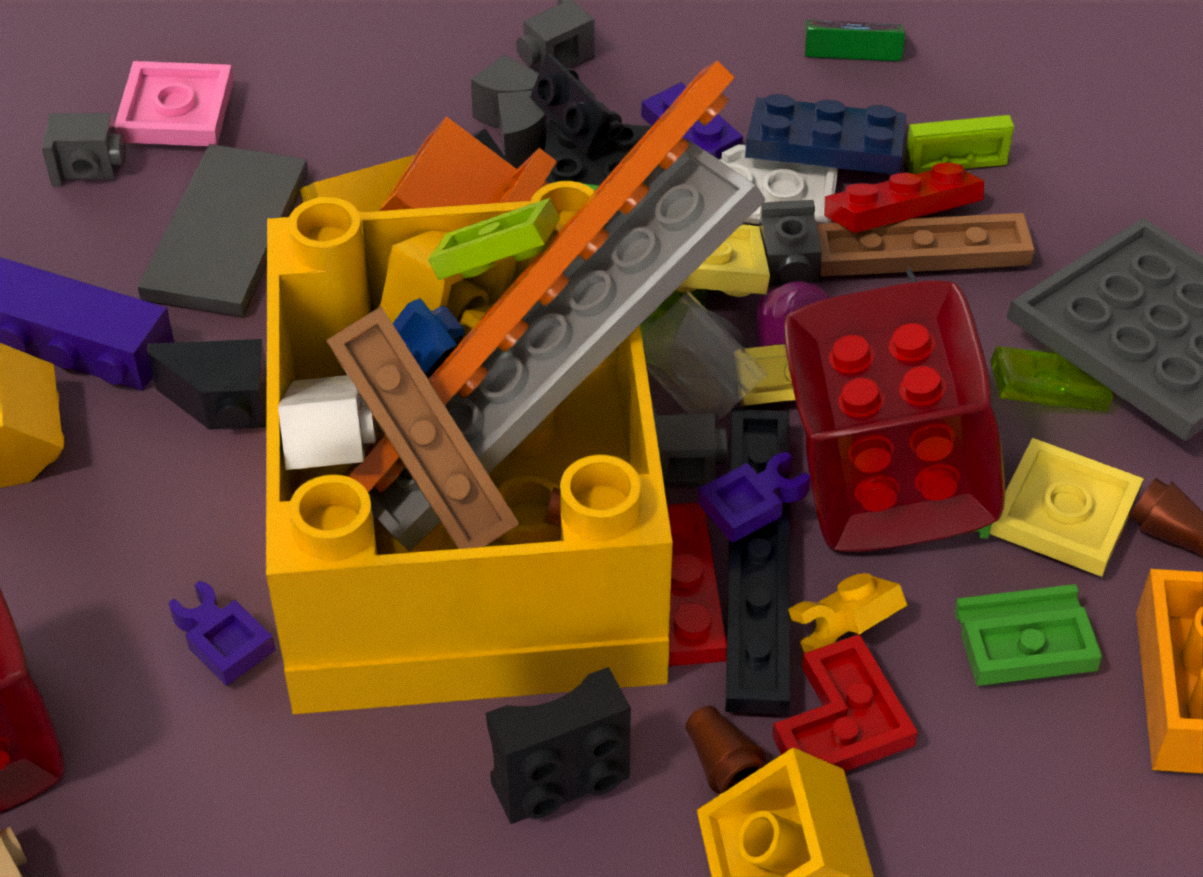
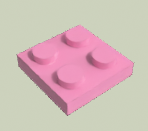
M133 61L114 124L116 134H123L125 143L191 146L218 145L234 82L232 65Z

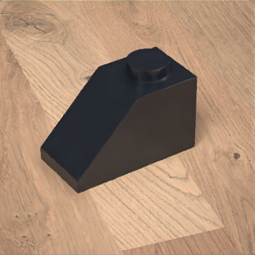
M262 339L148 344L147 353L156 390L207 429L236 430L266 427L267 366Z

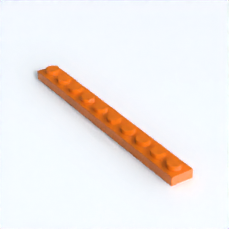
M718 60L701 70L552 238L546 248L536 256L428 378L444 406L456 393L465 399L481 383L488 373V370L481 364L496 347H499L505 353L519 340L529 327V324L522 318L534 304L539 301L542 305L547 306L564 289L570 279L563 272L578 255L586 261L602 246L610 235L603 228L618 210L625 216L630 213L649 192L650 188L643 181L656 166L659 165L664 171L667 170L688 148L689 143L683 138L686 132L697 120L703 126L707 125L726 105L729 99L722 92L735 77ZM381 431L376 437V443H371L367 447L364 462L353 463L343 476L355 479L365 487L367 492L375 487L382 493L398 477L405 466L384 432Z

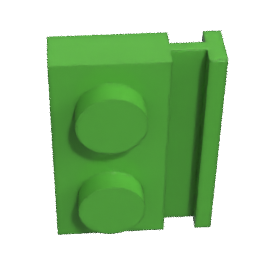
M1076 584L957 598L954 615L961 625V638L976 686L1098 671L1102 655L1085 607L1080 606L1077 598L1079 591Z

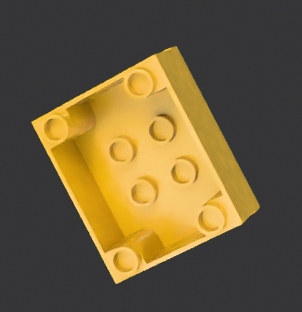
M559 181L540 188L533 195L531 201L358 212L355 206L340 198L319 197L300 204L292 211L289 217L267 218L266 577L293 714L571 692L582 683L588 674L607 667L610 668L620 688L668 684L673 543L640 325L488 474L516 517L519 525L485 547L457 549L440 522L409 552L373 515L370 496L365 487L355 479L343 476L353 463L286 470L278 406L294 380L347 375L326 340L379 307L387 275L386 261L391 252L392 245L429 230L452 232L547 198L551 199L560 217L559 222L547 240V243H549L594 192L589 186L574 181ZM538 254L528 259L517 261L513 282ZM378 425V433H376V437H377V436L379 435V433L382 431V429L380 428L379 425ZM553 487L560 488L561 528L544 523Z

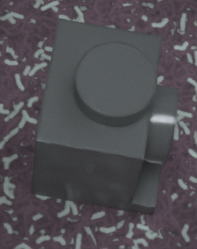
M558 0L557 6L523 21L524 36L517 38L516 48L522 61L527 65H532L538 72H540L546 54H552L565 68H573L594 58V18L573 0Z
M111 113L49 114L42 152L51 186H62L63 179H115L117 165H124L126 146L123 134H116Z
M814 200L764 202L760 206L759 227L770 272L768 286L784 285L796 281L819 283L822 251L814 216Z
M652 406L664 488L702 487L715 480L716 463H726L727 436L725 428L715 429L714 414L681 413L677 415H656V406Z

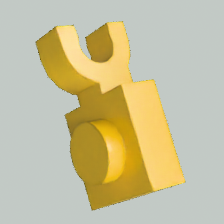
M862 573L841 581L837 585L838 591L818 603L803 601L789 608L788 612L791 620L802 624L812 622L814 619L816 621L814 632L800 641L804 653L835 643L837 638L848 631L861 634L907 606L899 583Z

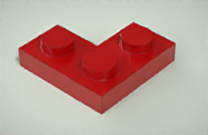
M860 634L803 654L802 670L823 706L773 723L772 738L781 755L791 748H796L840 767L846 772L915 746L918 731Z

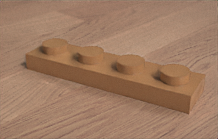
M1024 213L908 219L853 233L838 223L816 224L822 251L820 277L906 272L909 268H911L912 272L1026 266L1032 264L1035 251Z
M382 306L326 340L333 354L457 549L485 547L519 525L516 517Z

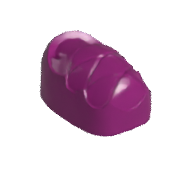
M801 281L786 283L781 287L769 290L767 295L762 296L757 308L759 347L785 344L784 324L786 315L805 305L832 297L815 284Z

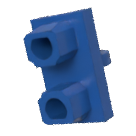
M421 298L408 303L392 323L427 379L457 346L458 341L465 334L464 328L447 307L441 306L430 311Z

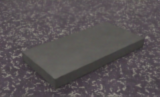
M209 144L138 285L140 299L243 317L267 265V218L289 217L300 192L299 189L302 188L308 174L307 159Z

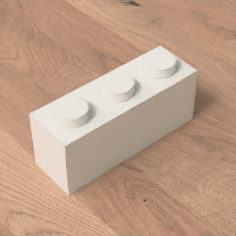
M347 375L294 380L278 406L286 470L364 462L368 444L376 443L378 423Z

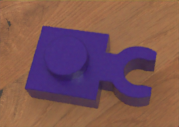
M783 452L773 456L767 462L766 470L759 474L746 463L698 488V504L731 543H734L780 518L783 502H796L804 498L809 492L810 476L805 472L793 479L782 477L791 471L792 456L788 452Z
M198 581L194 586L197 599L201 605L188 609L183 607L174 598L168 602L174 624L179 629L188 632L185 634L188 648L227 686L275 652L274 639L236 600L222 609L218 608L214 589L208 583Z

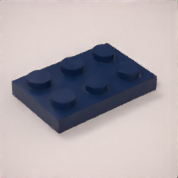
M773 94L766 98L756 97L746 139L745 158L897 174L900 173L906 113L896 112L893 108L883 105H873L867 109L846 107L843 103L836 100H820L816 103L800 102L783 94Z

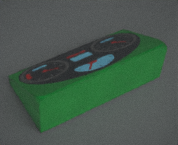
M806 20L805 22L806 57L902 61L905 30L902 24Z

